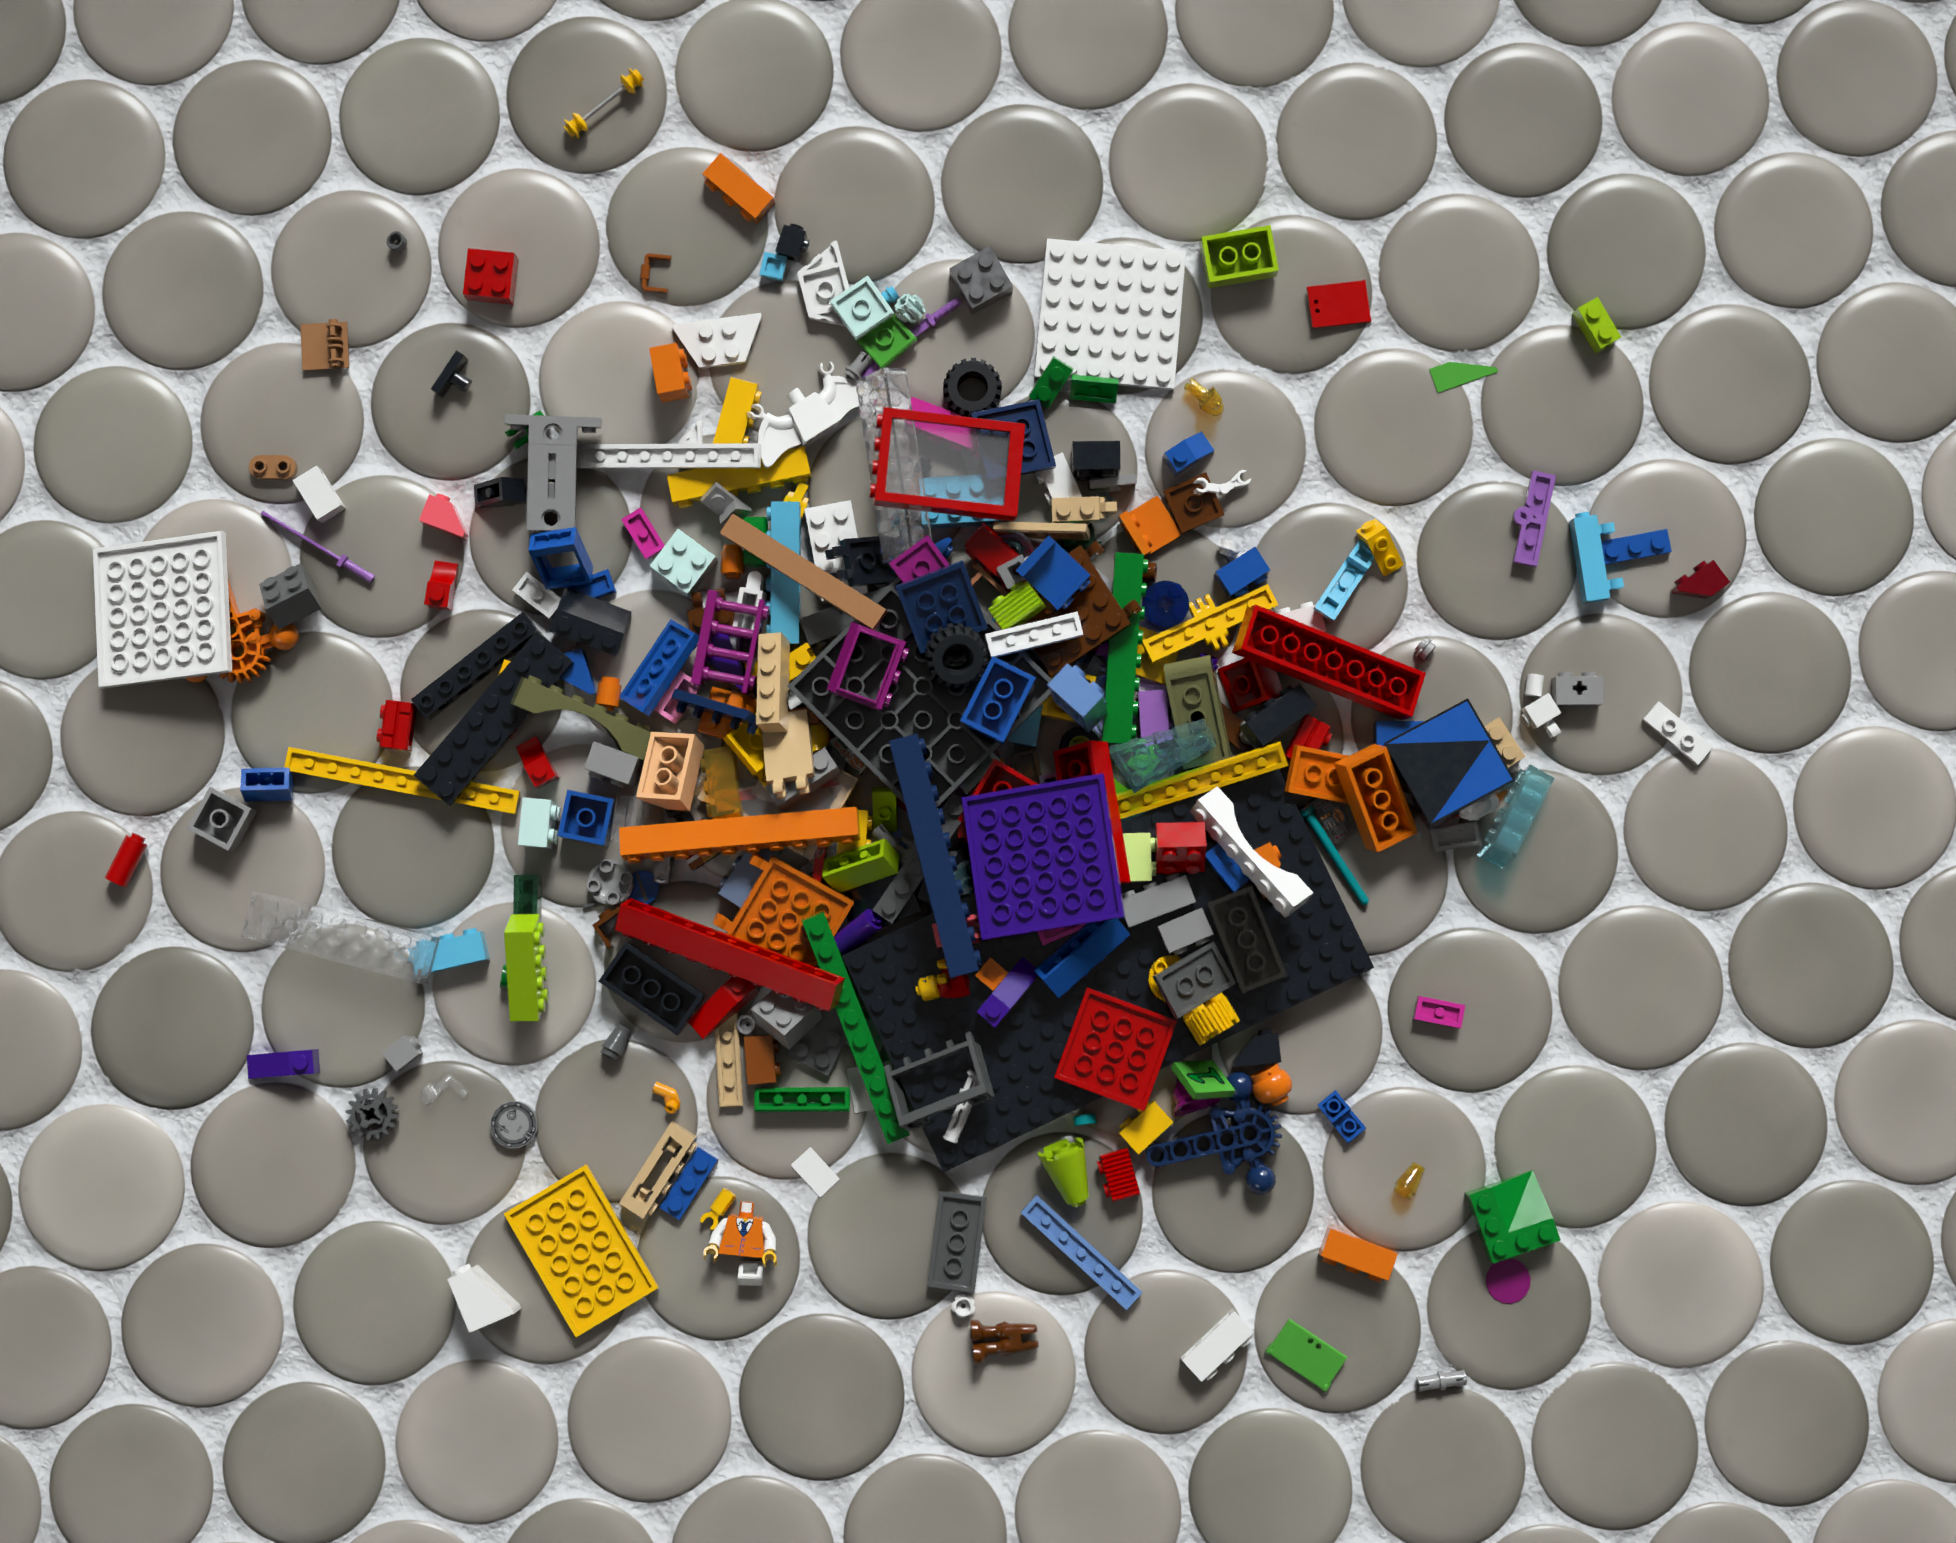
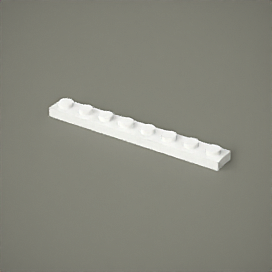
M578 444L577 468H761V444Z

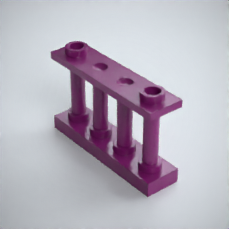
M708 590L691 683L703 686L704 681L714 680L743 686L742 693L749 695L750 690H754L756 684V676H753L758 652V635L761 634L763 621L768 619L770 607L766 606L767 602L763 599H759L758 607L724 601L720 597L721 593ZM726 610L756 616L754 630L719 624V621H716L717 611ZM720 633L752 639L750 651L745 653L714 647V644H711L712 637ZM714 656L747 662L745 677L710 670L707 667L708 658Z

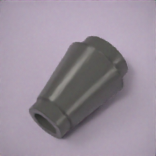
M618 1024L601 1045L603 1047L601 1053L618 1061L619 1057L623 1056L631 1030Z

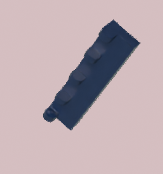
M675 689L672 694V698L678 701L676 707L678 713L683 714L688 706L694 708V718H701L704 711L713 714L711 722L714 724H719L721 718L724 717L731 719V729L737 730L740 723L748 725V734L754 735L758 728L756 725V715L751 711Z

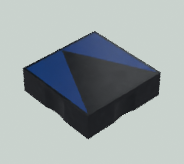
M1468 698L1383 744V746L1387 747L1398 777L1407 786L1412 801L1429 830L1459 815L1467 807L1483 802L1513 786L1516 781Z

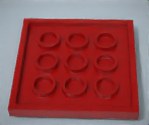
M1087 987L1054 1078L1145 1111L1177 1020Z

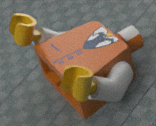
M740 1201L739 1215L730 1214L728 1218H724L712 1231L708 1247L704 1250V1260L707 1254H713L714 1263L717 1261L718 1254L762 1258L765 1268L766 1262L771 1259L774 1261V1267L777 1266L778 1263L775 1255L776 1237L770 1225L764 1222L763 1217L753 1216L754 1202Z

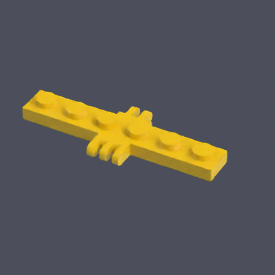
M1264 585L1218 607H1215L1209 594L1204 596L1207 605H1204L1201 598L1195 600L1198 609L1195 608L1193 602L1187 603V607L1193 617L1192 619L1142 641V646L1151 664L1203 640L1206 645L1211 644L1215 652L1220 650L1218 640L1223 648L1228 647L1229 644L1226 637L1229 634L1227 629L1242 623L1246 609L1255 604L1268 610L1278 606L1269 585Z

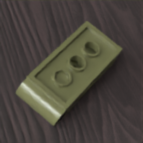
M1211 655L1164 664L1165 681L1183 769L1208 765L1232 757ZM1196 711H1200L1204 715V722L1202 724H1197L1193 719V714ZM1203 734L1208 737L1209 745L1207 747L1199 745V735Z

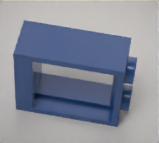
M576 527L530 535L528 551L546 590L591 583L593 564ZM574 551L579 564L552 568L546 555Z

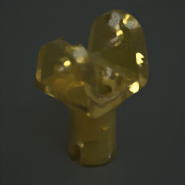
M1191 378L1189 380L1191 383L1187 382L1184 390L1199 400L1200 409L1212 416L1222 414L1224 409L1222 398L1215 388L1212 387L1207 390L1194 378Z

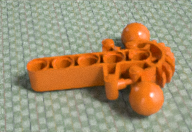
M228 579L230 626L235 624L237 629L231 635L232 672L220 673L219 677L222 679L227 677L231 683L236 679L238 683L242 684L244 677L248 682H251L252 674L259 678L261 675L258 670H267L263 663L264 661L271 662V659L266 656V649L271 647L279 650L291 649L299 640V631L293 623L280 630L274 624L269 634L260 635L262 622L266 618L265 614L256 608L240 613ZM254 628V632L247 635V632ZM240 646H243V655L240 657H236V649ZM208 675L189 677L185 679L189 682L196 683L203 681L207 678Z

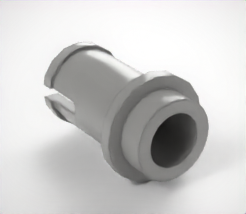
M861 351L850 367L847 366L845 368V376L854 382L857 379L860 380L862 378L861 374L873 361L872 358L868 355L862 362L866 353Z

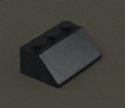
M565 587L549 631L616 656L632 612Z

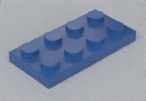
M670 619L620 694V698L642 713L650 716L666 690L669 689L677 673L683 668L691 652L696 648L699 636Z

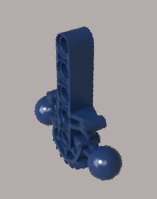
M1233 1072L1227 1076V1080L1236 1090L1233 1097H1228L1230 1100L1235 1101L1236 1109L1234 1111H1229L1228 1108H1219L1216 1105L1209 1108V1115L1213 1130L1152 1144L1147 1148L1146 1157L1151 1165L1163 1166L1219 1153L1222 1169L1226 1174H1232L1236 1168L1241 1166L1240 1163L1247 1160L1251 1167L1246 1175L1248 1189L1254 1194L1265 1195L1273 1190L1276 1184V1176L1271 1168L1265 1166L1262 1155L1266 1152H1269L1272 1156L1275 1155L1271 1146L1280 1147V1144L1275 1142L1274 1138H1282V1134L1275 1133V1130L1280 1129L1281 1125H1273V1122L1278 1117L1276 1115L1268 1117L1272 1112L1270 1108L1262 1112L1264 1104L1260 1103L1257 1109L1251 1108L1249 1097L1253 1092V1082L1246 1073ZM1227 1116L1234 1117L1238 1124L1228 1126L1225 1118ZM1247 1127H1253L1256 1130V1136L1251 1140L1245 1139L1243 1136V1132ZM1225 1132L1233 1135V1141L1229 1145H1223L1220 1142V1137ZM1200 1138H1207L1210 1141V1146L1207 1150H1199L1197 1148V1141ZM1178 1143H1183L1187 1147L1186 1153L1182 1156H1178L1173 1152L1174 1146ZM1243 1147L1242 1156L1234 1158V1149ZM1161 1149L1164 1153L1163 1158L1160 1161H1153L1150 1158L1152 1150Z

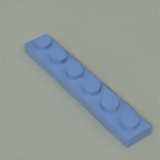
M1037 1194L1021 1211L1022 1215L1126 1310L1143 1293Z

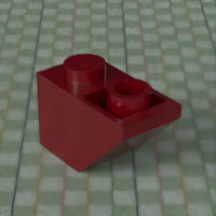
M1704 560L1693 568L1695 573L1688 577L1684 574L1674 582L1676 587L1671 589V592L1676 595L1707 599L1728 585L1730 581L1714 560L1708 563Z

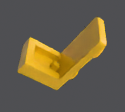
M1378 520L1367 521L1361 528L1356 530L1359 539L1369 546L1383 576H1387L1403 566L1402 559L1387 528Z

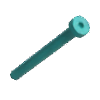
M1312 804L1301 810L1302 818L1306 819L1360 904L1363 906L1368 904L1369 898L1312 813L1315 810Z

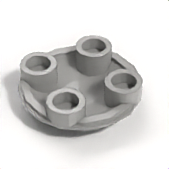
M603 859L591 870L586 887L590 895L598 903L606 906H615L624 902L631 895L634 887V877L630 868L623 862L615 859Z

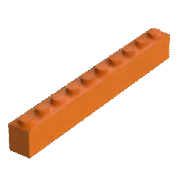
M857 807L619 827L620 856L628 863L642 862L641 859L650 858L651 861H663L665 857L673 856L675 859H687L689 855L696 854L699 857H710L713 853L722 852L723 855H734L736 851L746 850L747 853L760 852V849L769 848L770 851H780L786 846H793L794 849L807 848V845L817 844L818 847L831 846V843L841 842L842 845H851L855 841L861 840Z

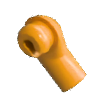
M656 1081L652 1093L664 1098L665 1110L668 1113H676L681 1103L677 1091Z

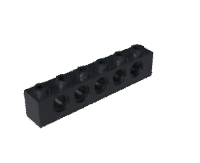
M524 612L520 613L413 697L411 701L426 719L432 720L502 665L504 659L508 660L521 650L536 631L540 634L541 632Z

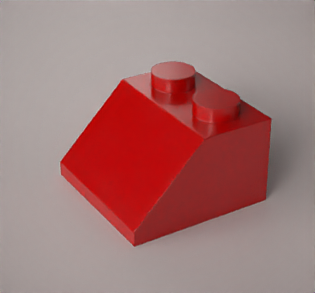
M1246 658L1218 669L1233 713L1263 704L1272 697L1273 699L1281 697L1279 692L1283 689L1276 670Z

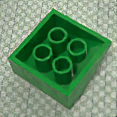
M1533 1170L1465 1192L1489 1262L1496 1263L1561 1241L1553 1216Z

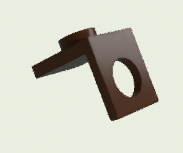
M620 907L613 911L610 908L598 916L600 920L593 924L601 939L610 949L614 946L601 927L618 916Z

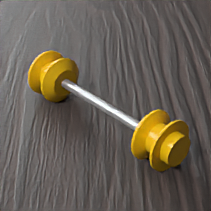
M629 68V75L626 77L620 75V82L623 86L584 117L572 113L573 119L570 122L564 119L566 125L563 127L571 138L576 136L579 139L578 133L581 130L588 132L585 121L625 89L629 93L636 94L635 88L637 86L644 87L642 84L644 78L637 69L632 71Z

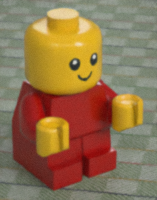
M946 959L937 961L938 969L942 970V972L938 973L937 976L930 975L920 978L918 986H916L917 995H921L924 1001L936 999L940 996L941 998H959L970 995L968 975L963 974L950 978Z

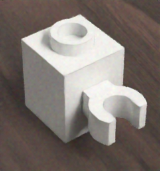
M1549 693L1521 709L1523 713L1521 717L1526 726H1531L1532 729L1543 725L1550 738L1561 733L1559 727L1552 719L1561 714V711Z

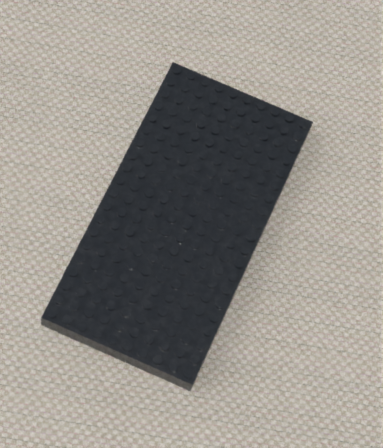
M1279 769L1229 784L1219 789L1233 803L1237 825L1251 848L1255 850L1269 842L1272 846L1276 845L1282 856L1279 859L1281 863L1279 869L1298 875L1313 892L1303 906L1286 918L1274 908L1267 897H1262L1251 879L1232 893L1205 859L1204 872L1195 874L1179 873L1180 877L1186 875L1196 902L1128 928L1124 918H1119L1118 920L1131 935L1121 945L1111 951L1103 961L1093 967L1085 977H1082L1067 993L1058 998L1045 982L1037 976L996 1027L976 1012L993 992L975 976L978 971L967 973L970 981V995L959 998H941L940 996L929 1001H924L921 995H917L916 986H918V980L930 975L937 976L938 973L942 972V970L938 969L937 961L945 959L942 947L937 948L932 928V924L936 923L934 913L842 956L895 1070L905 1066L903 1061L905 1057H909L913 1063L926 1058L925 1049L930 1048L933 1054L948 1049L946 1041L950 1039L953 1041L954 1046L967 1041L965 1036L967 1032H971L975 1042L981 1046L995 1098L972 1106L957 1143L943 1138L957 1106L929 1116L930 1123L922 1126L943 1173L1103 1097L1102 1095L1054 1078L1087 987L1177 1020L1160 1067L1162 1069L1374 968L1291 793L1284 791L1286 783ZM1210 791L1151 809L1122 823L1123 833H1150L1151 838H1155L1156 823L1197 822L1190 811L1197 800ZM1205 829L1207 852L1218 842ZM1151 852V862H1155V852ZM1156 873V876H1152V881L1122 884V894L1134 890L1136 894L1145 891L1143 886L1157 881L1158 885L1166 883V877L1173 874ZM975 893L961 899V904L967 903L969 915L978 913ZM1202 908L1213 932V935L1208 936L1210 941L1196 946L1195 942L1186 946L1188 950L1178 955H1174L1173 952L1167 953L1157 926ZM1033 932L994 940H982V938H979L980 943L973 944L972 946L974 951L979 950L982 965H978L979 970L991 957L1009 973L1022 957L1037 968L1075 933L1046 945H1042L1038 933ZM1214 941L1236 984L1227 988L1222 993L1226 996L1240 1021L1199 1045L1184 1022L1183 1016L1175 1019L1167 1003L1157 998L1152 992L1149 984V971L1153 963L1160 957L1174 955L1184 958L1207 943ZM967 1049L902 1075L899 1079L915 1111L958 1094L969 1076L967 1074L968 1070L975 1071L970 1050Z

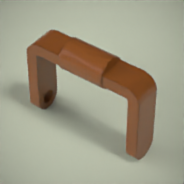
M652 253L645 255L644 264L641 265L640 272L642 288L645 292L668 293V289L647 287L651 267L649 262L650 259L670 261L672 256Z

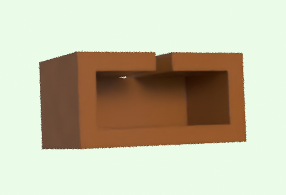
M771 1035L744 1037L747 1084L778 1082L777 1077H781V1064L776 1063L775 1053H779V1042Z

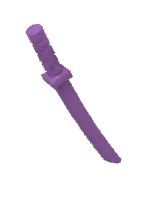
M956 297L935 311L934 314L930 315L927 313L925 319L910 331L917 338L929 327L932 326L934 328L937 326L936 322L939 319H942L955 310V308L962 305L961 301ZM874 361L861 374L862 378L859 380L861 385L880 369Z
M262 511L261 514L337 560L336 565L340 568L344 567L370 584L374 580L375 575L348 560L349 557L346 555L337 556L285 523Z

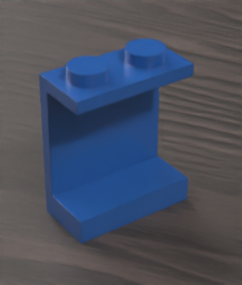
M1050 536L1016 570L1057 610L1060 607L1065 610L1074 600L1071 597L1077 589L1082 592L1091 582L1088 580L1090 574Z

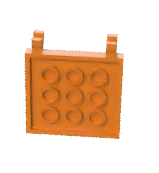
M752 853L749 863L762 869L761 874L734 920L730 921L717 912L713 919V924L727 931L726 934L817 967L818 962L801 919L824 911L834 937L853 906L854 901L771 855L769 860H766L759 854Z

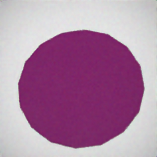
M1508 1258L1494 1263L1489 1268L1486 1275V1286L1494 1299L1502 1303H1514L1526 1296L1530 1288L1531 1278L1528 1269L1521 1262Z

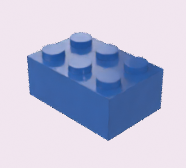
M992 656L960 720V724L1004 745L1036 681V677Z

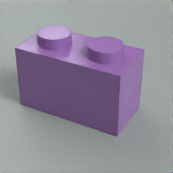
M1167 690L1137 692L1140 740L1168 739L1169 733H1173V720L1168 719V709H1171Z

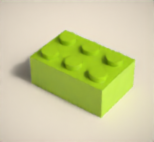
M1271 225L1202 236L1199 245L1207 289L1274 278L1278 274L1279 268Z

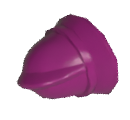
M1178 1078L1176 1080L1175 1088L1173 1089V1097L1176 1103L1174 1117L1214 1106L1221 1101V1098L1193 1099Z

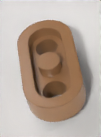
M257 455L249 463L250 473L260 480H289L296 475L298 470L295 460L286 455ZM259 463L264 464V468L262 470H257V465ZM283 463H287V469L281 471L280 466Z

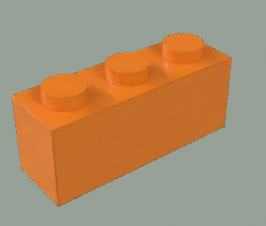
M722 153L702 173L705 180L704 184L712 192L716 190L723 195L722 200L730 207L735 205L740 209L739 214L748 222L753 220L758 224L775 204L772 195Z
M1327 1227L1318 1252L1323 1257V1262L1334 1266L1339 1262L1346 1265L1345 1270L1355 1274H1359V1271L1369 1273L1367 1278L1380 1283L1382 1279L1389 1281L1398 1255L1395 1251Z

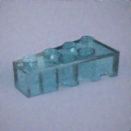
M1200 719L1176 726L1171 730L1159 731L1147 737L1135 738L1119 745H1111L1109 749L1111 757L1135 793L1211 750L1217 744L1216 738L1205 720Z
M1531 764L1524 770L1520 769L1515 777V782L1517 783L1506 794L1504 798L1506 803L1497 812L1494 818L1495 823L1488 830L1484 838L1485 841L1477 856L1501 869L1515 858L1555 779L1554 777Z

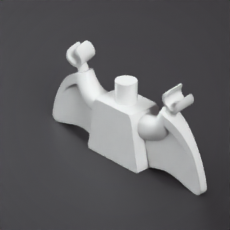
M829 361L828 372L823 370L822 363L818 365V371L825 377L823 378V390L821 393L814 392L805 398L799 388L792 390L788 393L787 397L793 406L788 409L786 415L776 417L770 413L765 414L760 404L752 405L751 407L756 409L757 415L748 411L746 413L747 417L753 420L757 418L763 420L757 437V443L761 444V461L765 468L771 467L787 450L797 446L806 447L838 427L841 419L848 412L858 407L872 404L876 399L875 395L860 383L854 382L849 378L831 376L834 365Z

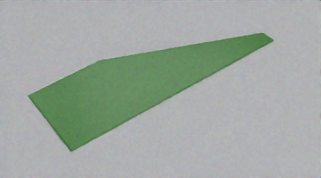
M1447 362L1429 369L1438 393L1498 372L1497 367Z

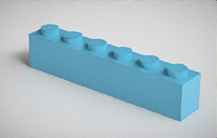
M771 501V507H767V521H771V530H767V535L801 556V503ZM766 564L767 568H771V578L766 580V590L771 592V601H767L766 605L770 607L771 625H766V634L781 632L789 640L790 644H800V584Z

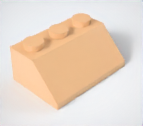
M651 732L637 790V799L668 810L690 811L704 750L703 743L695 734Z

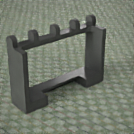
M971 1032L965 1033L967 1041L954 1046L951 1039L946 1041L948 1049L933 1054L930 1048L925 1049L926 1058L912 1063L909 1057L903 1058L905 1066L896 1070H892L890 1064L884 1066L900 1127L907 1131H912L929 1124V1116L964 1102L975 1106L995 1098L981 1046L975 1042ZM969 1049L979 1085L909 1113L899 1077Z

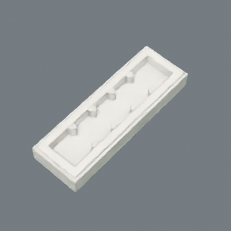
M1659 701L1642 719L1695 765H1699L1713 748L1711 744Z

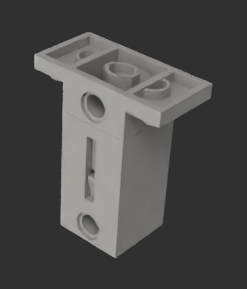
M505 414V424L510 426L511 430L525 431V426H529L527 530H532L533 534L576 527L578 428H582V433H596L597 429H601L602 419L594 417ZM552 427H556L560 431L559 437L555 440L547 437V431ZM549 512H554L558 516V522L553 526L548 525L545 521V517Z

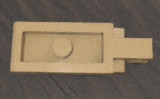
M1104 497L1051 498L1052 523L1099 521L1100 519H1105V514L1117 513V502H1105Z

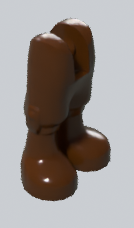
M970 1320L972 1342L995 1337L1000 1339V1341L991 1343H972L974 1366L983 1364L985 1358L993 1354L1009 1356L1039 1348V1341L1021 1340V1334L1038 1331L1036 1324L1008 1323L1004 1321L995 1326L982 1325L979 1320Z

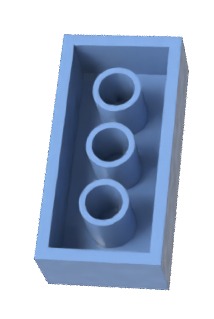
M1066 664L1049 682L1048 688L1053 701L1089 733L1108 713L1105 695L1103 694V689L1094 681L1091 684L1086 681L1085 673L1076 665L1072 668L1069 664Z

